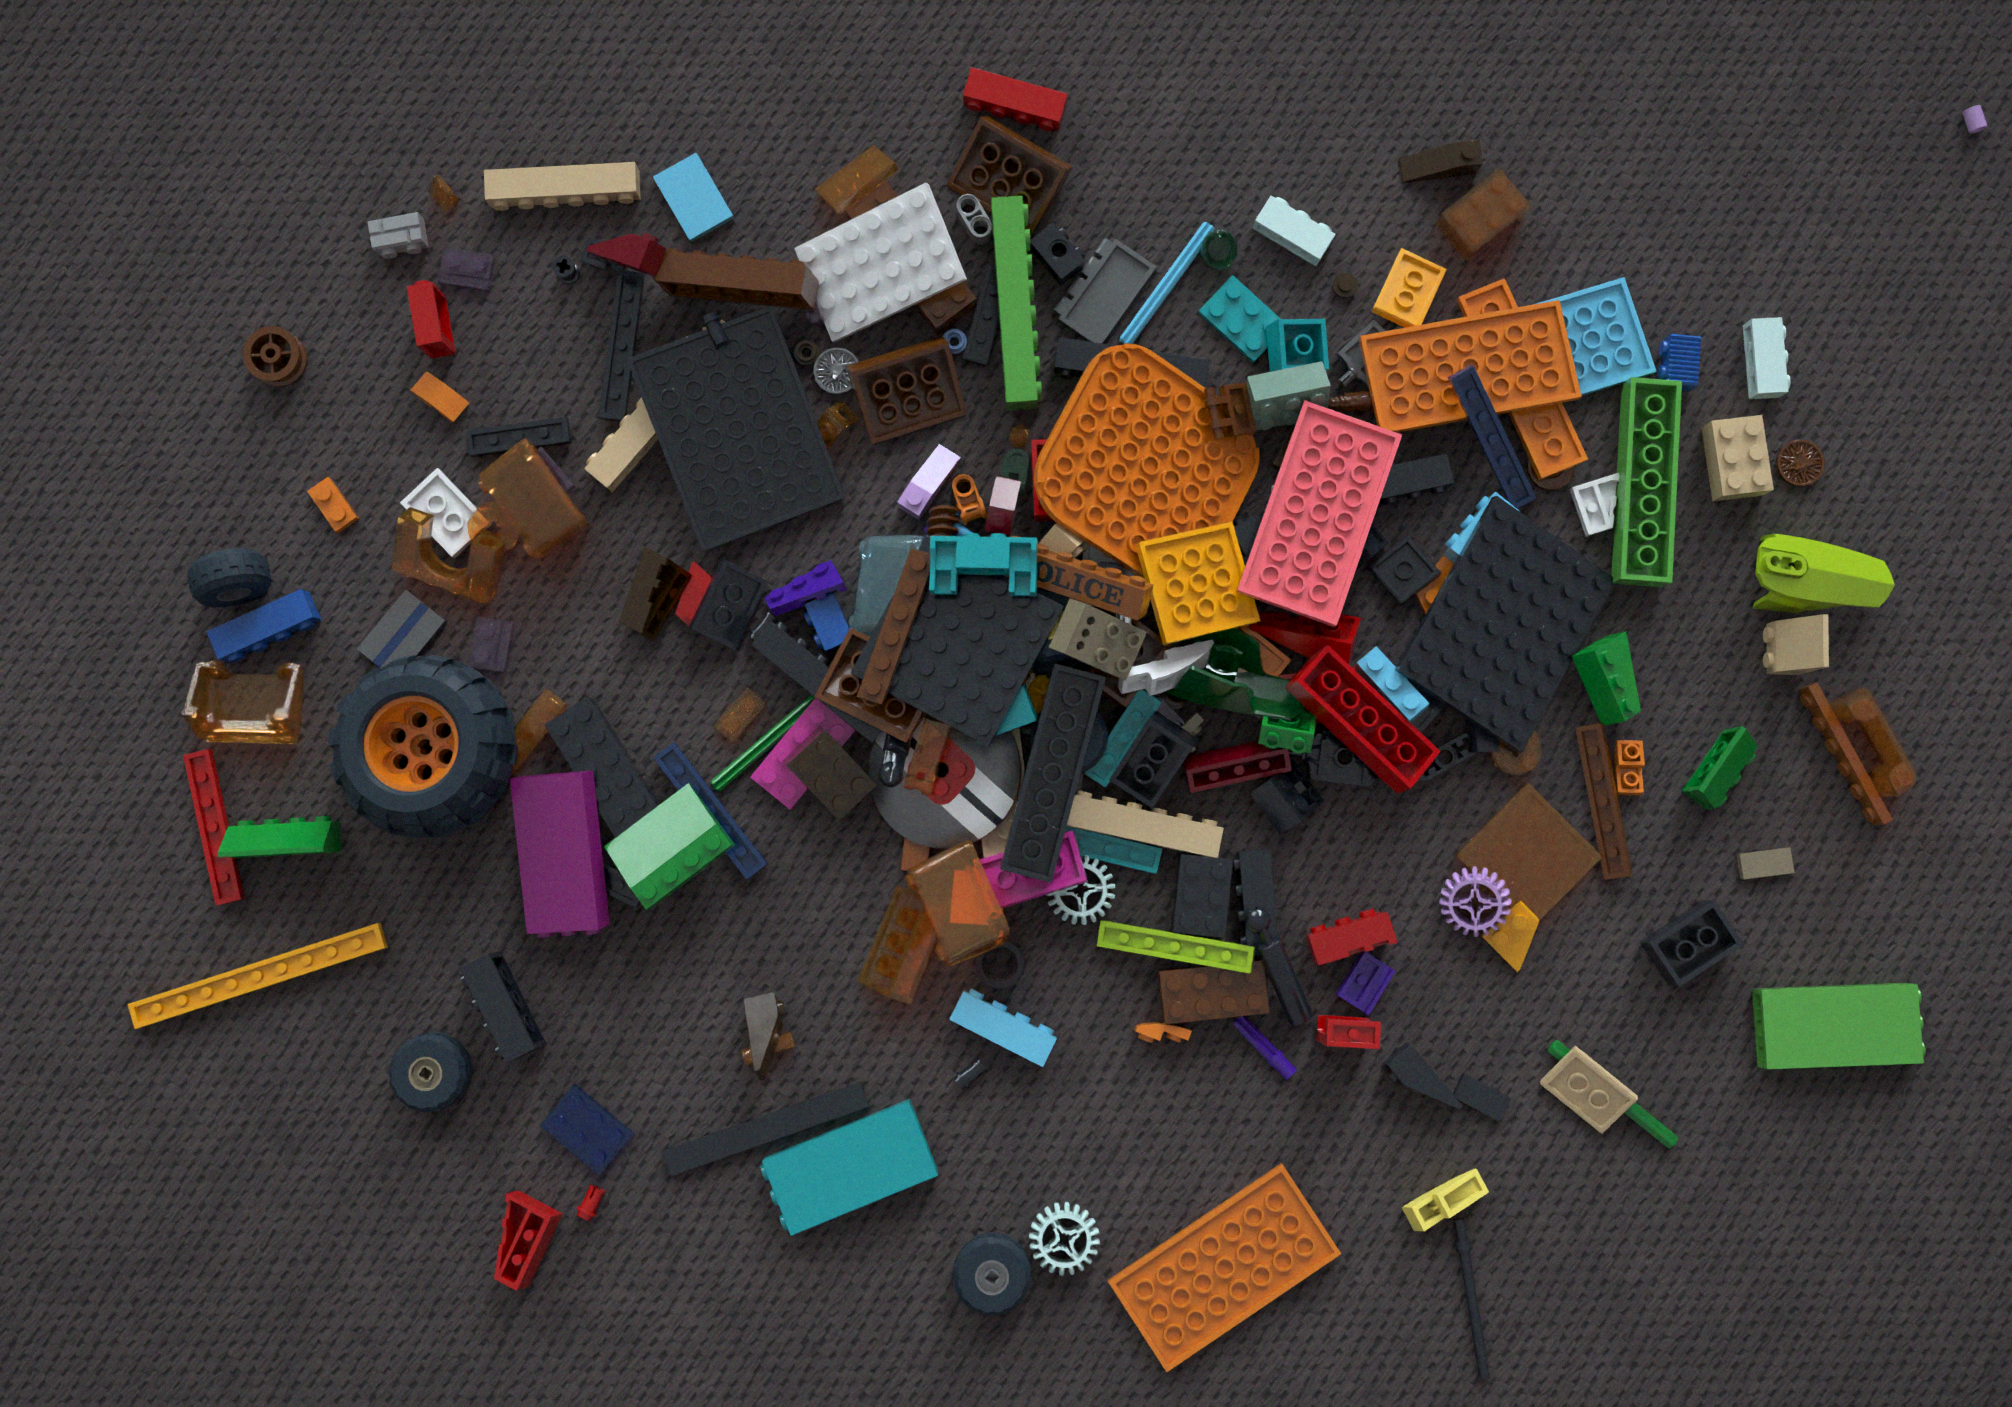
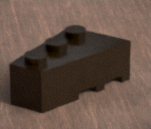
M644 546L619 622L655 641L691 579L692 574L667 557Z

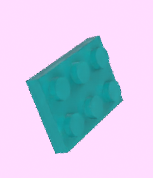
M1233 275L1198 311L1202 318L1252 363L1268 348L1266 326L1281 319Z

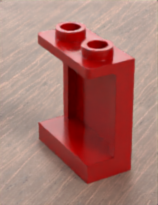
M1317 1016L1316 1041L1323 1045L1380 1049L1381 1022L1370 1021L1367 1017Z

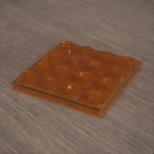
M1526 783L1454 855L1471 873L1473 866L1477 867L1478 874H1482L1483 868H1487L1488 877L1494 872L1497 873L1495 882L1503 879L1505 885L1501 889L1508 888L1510 890V894L1506 897L1512 900V904L1506 907L1511 909L1519 901H1522L1539 920L1602 858L1529 783ZM1485 886L1496 897L1495 893L1489 887Z

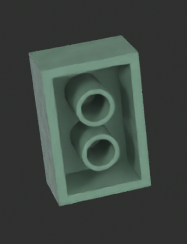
M1322 361L1247 377V390L1256 431L1295 424L1304 400L1328 408L1331 385Z

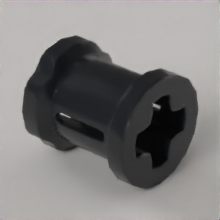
M561 255L554 259L552 269L558 276V279L564 284L575 283L580 276V271L571 257Z

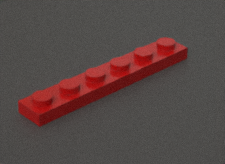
M206 749L183 755L215 906L244 900L236 858L218 857V851L229 824L212 749Z

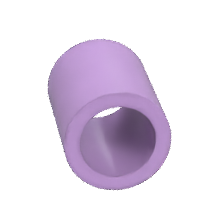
M1981 105L1970 107L1962 112L1969 134L1982 131L1988 127Z

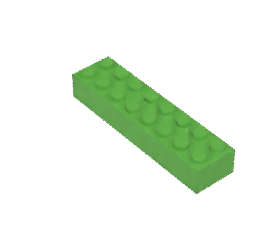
M1022 196L991 198L1006 411L1036 409L1037 402L1041 401L1042 387L1041 381L1036 382V377L1039 376L1040 372L1039 356H1034V351H1038L1037 331H1032V326H1036L1035 305H1030V301H1034V281L1028 280V276H1032V255H1027L1026 251H1030L1031 245L1030 229H1025V226H1028L1029 219L1028 204H1023Z
M1631 377L1621 385L1617 473H1619L1620 478L1616 487L1617 500L1612 558L1614 584L1664 587L1672 583L1682 381Z

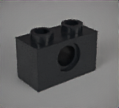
M1051 223L1030 240V250L1057 283L1062 286L1083 269L1085 255L1078 246H1072L1068 241V234L1062 227L1057 228L1054 223ZM1056 249H1061L1065 252V255L1056 257L1052 252Z

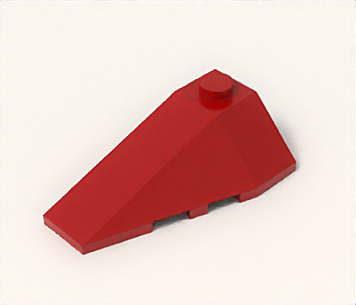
M1258 612L1260 621L1250 624L1249 629L1308 658L1319 649L1328 645L1350 665L1361 618L1340 614L1337 626L1332 627L1304 616L1291 617L1287 612Z

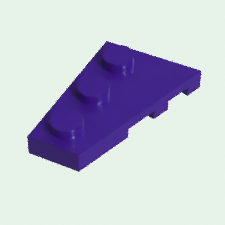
M830 560L817 565L814 570L807 574L794 578L791 583L784 587L774 589L764 598L775 617L802 607L806 600L817 598L819 601L827 598L826 593L838 589L839 593L848 589Z

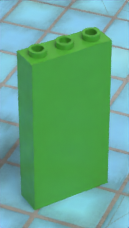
M1889 983L1752 989L1757 1066L1760 1068L1788 1069L1924 1063L1923 1057L1925 1056L1926 1049L1922 1042L1921 1030L1924 1023L1920 1015L1919 1004L1922 997L1918 984Z

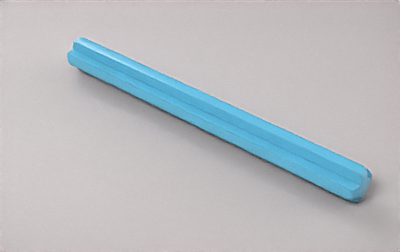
M1207 222L1202 223L1120 336L1119 341L1122 344L1134 343L1213 234L1214 227Z

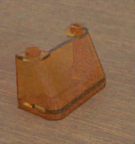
M526 437L478 474L480 478L477 481L478 485L485 494L490 492L526 542L523 544V547L531 557L536 555L539 559L543 558L591 525L585 515L581 514L576 504L572 502L545 464L543 458L538 455V450L532 441Z
M197 662L182 716L194 734L205 741L296 743L301 732L304 671L300 665L285 663L277 668V675L229 674L227 669L219 662Z
M1860 688L1829 703L1834 714L1842 720L1843 724H1848L1854 720L1857 721L1879 760V765L1869 769L1873 774L1872 783L1879 796H1898L1910 790L1916 783L1914 764L1874 693L1867 688Z
M969 839L907 870V875L905 876L909 890L914 889L916 893H920L939 938L938 946L935 947L937 956L940 961L945 962L947 967L1005 944L1009 936L1007 921L974 846Z

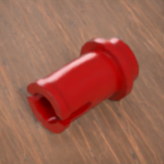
M590 1184L581 1206L576 1208L578 1210L576 1215L591 1221L592 1217H596L595 1211L606 1191L603 1189L599 1190V1187Z

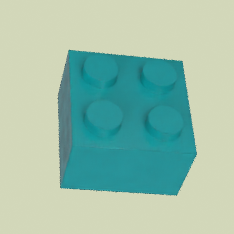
M1278 319L1266 326L1270 372L1321 361L1325 371L1329 370L1325 319Z

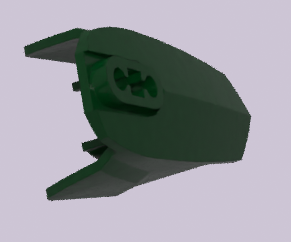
M1236 628L1191 638L1188 645L1213 640L1214 644L1212 645L1209 662L1203 669L1189 666L1175 687L1165 691L1178 698L1218 709L1259 717L1268 716V718L1272 719L1280 718L1286 721L1296 719L1305 710V707L1285 689L1290 680L1264 672L1260 643L1255 641L1249 634ZM1241 668L1247 672L1238 673V669Z

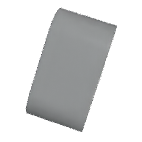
M971 194L962 195L957 201V215L960 222L974 243L978 245L988 243L992 237V224L989 217L975 196ZM969 205L974 208V211L965 213L962 211V208ZM982 226L987 229V232L977 234L974 230Z

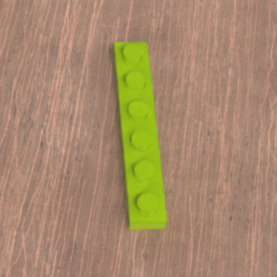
M1105 920L1100 921L1097 941L1098 947L1244 973H1252L1255 953L1254 946Z

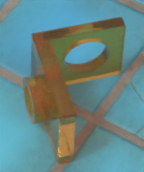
M843 401L826 409L817 422L827 449L831 448L846 427L860 419ZM838 410L844 411L849 416V419L842 417Z

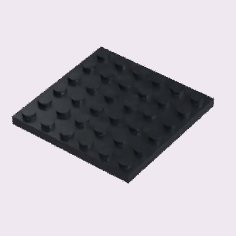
M926 536L918 549L919 551L930 554V537ZM958 574L957 595L931 594L928 581L888 694L990 747L1065 608L1063 605L1037 593V596H1010L1009 578L1004 575ZM892 598L851 671L852 675L861 680L864 678Z

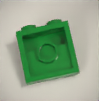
M1305 710L1292 721L1263 716L1258 744H1263L1272 749L1278 747L1290 749L1294 753H1311L1316 717L1310 711Z

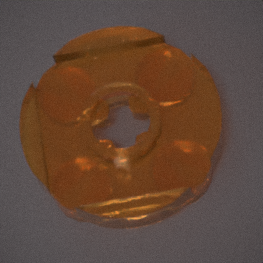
M487 502L477 507L472 515H470L467 521V532L477 549L489 554H499L512 549L516 545L520 535V523L514 512L504 504ZM493 521L496 522L497 526H501L497 534H492L491 531L486 530Z
M1533 731L1523 752L1517 753V757L1513 756V752L1508 751V746L1499 741L1500 752H1488L1492 763L1501 772L1509 775H1520L1536 767L1541 756V743L1538 739V734L1536 731Z

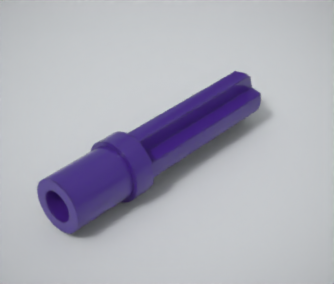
M1238 1016L1234 1020L1233 1025L1285 1080L1289 1079L1296 1072L1297 1069L1283 1056L1284 1054L1280 1049L1277 1050L1245 1016Z

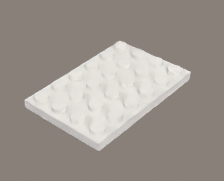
M924 183L794 248L799 261L804 262L819 280L816 303L832 342L842 340L967 280L928 183Z

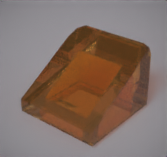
M436 174L433 178L430 195L446 212L459 202V198L440 175Z

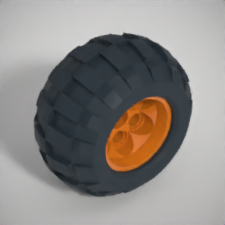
M411 655L394 659L389 662L390 664L382 668L376 667L359 679L358 682L360 684L352 694H345L336 711H339L340 715L336 728H330L328 746L333 748L334 763L330 764L332 775L336 784L341 786L346 795L344 798L358 815L365 817L375 827L385 832L411 838H438L455 834V832L469 825H474L484 818L498 799L501 800L510 785L509 778L513 766L517 764L518 758L514 716L501 696L500 690L489 679L464 663L436 655ZM425 714L427 716V723L424 727L420 728L418 719L421 715ZM449 724L451 733L448 737L444 738L442 729L445 725ZM404 730L406 738L402 743H399L397 741V734ZM430 741L429 745L433 748L429 754H426L427 749L424 748V745ZM451 750L453 756L450 763L447 764L444 761V755L447 751ZM403 756H406L408 758V765L406 768L401 769L399 761ZM430 766L432 768V775L426 780L423 776V770Z

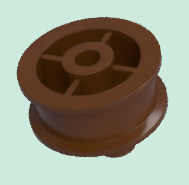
M266 326L256 330L249 336L243 348V360L248 371L262 382L270 386L283 387L294 383L302 376L307 365V352L302 342L287 330L277 326Z

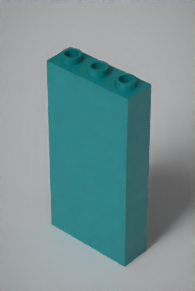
M910 1099L767 1156L762 1160L763 1165L760 1166L765 1181L769 1180L773 1189L770 1191L772 1201L775 1206L779 1205L782 1215L779 1217L784 1230H789L790 1236L934 1178L939 1173Z

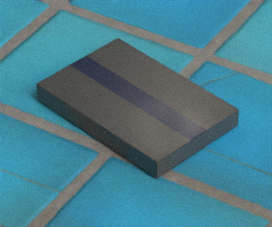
M405 589L359 645L357 650L380 668L390 664L389 662L397 658L411 655L420 656L447 621Z

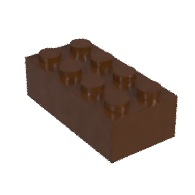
M1260 959L1253 960L1252 973L1205 965L1157 970L1164 1024L1269 1013L1265 971Z

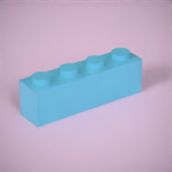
M972 988L969 992L963 991L949 1020L1042 1067L1044 1066L1057 1040L1056 1036L1052 1035L1053 1029L1043 1024L1036 1027L1029 1023L1031 1018L1019 1012L1015 1016L1006 1011L1007 1006L995 1000L992 1004L983 1000L984 994Z

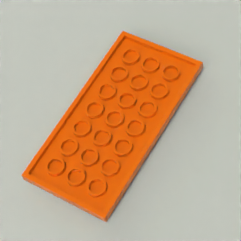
M1560 300L1359 337L1377 426L1396 433L1468 420L1448 377L1469 365L1474 366L1496 414L1579 400L1582 397Z
M1281 1163L1110 1278L1108 1283L1165 1371L1168 1372L1341 1255V1252Z

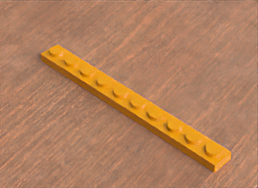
M376 923L130 1003L128 1008L134 1029H139L388 948L381 923Z

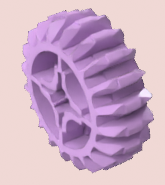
M1473 866L1472 874H1468L1467 869L1462 868V877L1454 872L1452 874L1454 881L1449 879L1445 881V885L1448 888L1441 889V894L1445 897L1440 898L1439 903L1445 906L1441 909V913L1444 915L1450 914L1446 918V922L1449 924L1456 921L1454 924L1455 931L1459 930L1462 926L1464 927V935H1467L1469 929L1474 930V936L1478 937L1479 930H1483L1485 935H1489L1488 927L1497 931L1498 925L1496 921L1505 924L1506 919L1503 915H1510V909L1506 906L1511 905L1512 900L1506 897L1510 894V890L1508 888L1501 889L1505 885V881L1502 879L1495 882L1497 873L1494 872L1488 877L1487 868H1483L1482 874H1478L1477 867ZM1471 884V890L1467 894H1460V897H1454L1461 887ZM1479 884L1489 887L1496 897L1482 893ZM1474 891H1476V897L1479 901L1477 912L1474 911L1472 902ZM1455 906L1467 909L1471 913L1472 919L1461 915ZM1491 906H1497L1491 915L1480 919V913L1484 909H1491Z

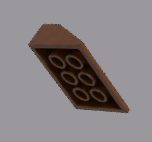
M985 116L980 117L946 186L961 195L971 194L975 196L981 206L991 212V198L1022 196L1023 204H1028L1029 214L1028 226H1025V229H1030V236H1032L1062 189L1073 167L993 118Z
M942 336L846 366L851 387L871 444L967 414L949 343Z
M850 627L814 697L908 743L926 713L890 694H887L883 706L857 697L862 680L852 675L851 671L870 637Z

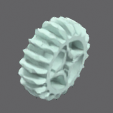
M1088 855L1084 857L1083 866L1085 869L1095 873L1101 884H1088L1086 882L1083 884L1087 888L1094 887V889L1083 892L1082 904L1081 898L1077 897L1078 893L1067 892V890H1072L1078 885L1047 894V896L1054 895L1055 898L1048 902L1049 906L1056 903L1059 906L1054 910V913L1058 914L1063 910L1065 913L1062 916V920L1064 921L1067 920L1069 915H1072V924H1076L1077 917H1081V923L1086 925V916H1090L1092 922H1096L1095 912H1098L1103 917L1105 913L1100 908L1102 906L1111 908V904L1105 902L1106 897L1110 899L1115 898L1114 894L1107 893L1108 889L1115 888V884L1106 883V880L1113 877L1112 874H1107L1106 876L1102 874L1107 869V866L1103 865L1098 870L1096 866L1099 860L1095 859L1092 865L1088 864ZM1102 891L1098 903L1093 908L1087 910V896L1090 893ZM1060 896H1074L1077 899L1079 911H1073L1066 907Z
M1065 1202L1064 1210H1060L1059 1203H1054L1055 1212L1052 1213L1047 1206L1044 1208L1047 1217L1040 1213L1037 1214V1219L1041 1224L1032 1222L1031 1227L1038 1232L1029 1233L1030 1239L1037 1240L1030 1243V1249H1039L1033 1254L1034 1259L1044 1257L1040 1262L1042 1268L1051 1263L1049 1266L1050 1273H1053L1057 1266L1059 1267V1275H1064V1268H1069V1273L1073 1275V1266L1077 1265L1079 1270L1082 1271L1084 1270L1083 1260L1088 1264L1092 1263V1259L1087 1255L1088 1253L1097 1255V1249L1091 1245L1100 1244L1098 1238L1092 1237L1099 1233V1229L1095 1227L1090 1228L1095 1224V1219L1085 1220L1089 1214L1087 1210H1084L1080 1215L1078 1214L1079 1205L1076 1204L1073 1211H1070L1069 1202ZM1069 1218L1078 1222L1079 1225H1074L1070 1228L1064 1227L1058 1219ZM1051 1223L1055 1235L1044 1246L1042 1242L1043 1233ZM1059 1230L1061 1233H1065V1235H1070L1068 1237L1070 1248L1067 1244H1063V1241L1059 1243ZM1085 1231V1245L1077 1253L1074 1241L1080 1237V1233ZM1063 1250L1071 1258L1059 1259L1052 1256L1050 1252Z

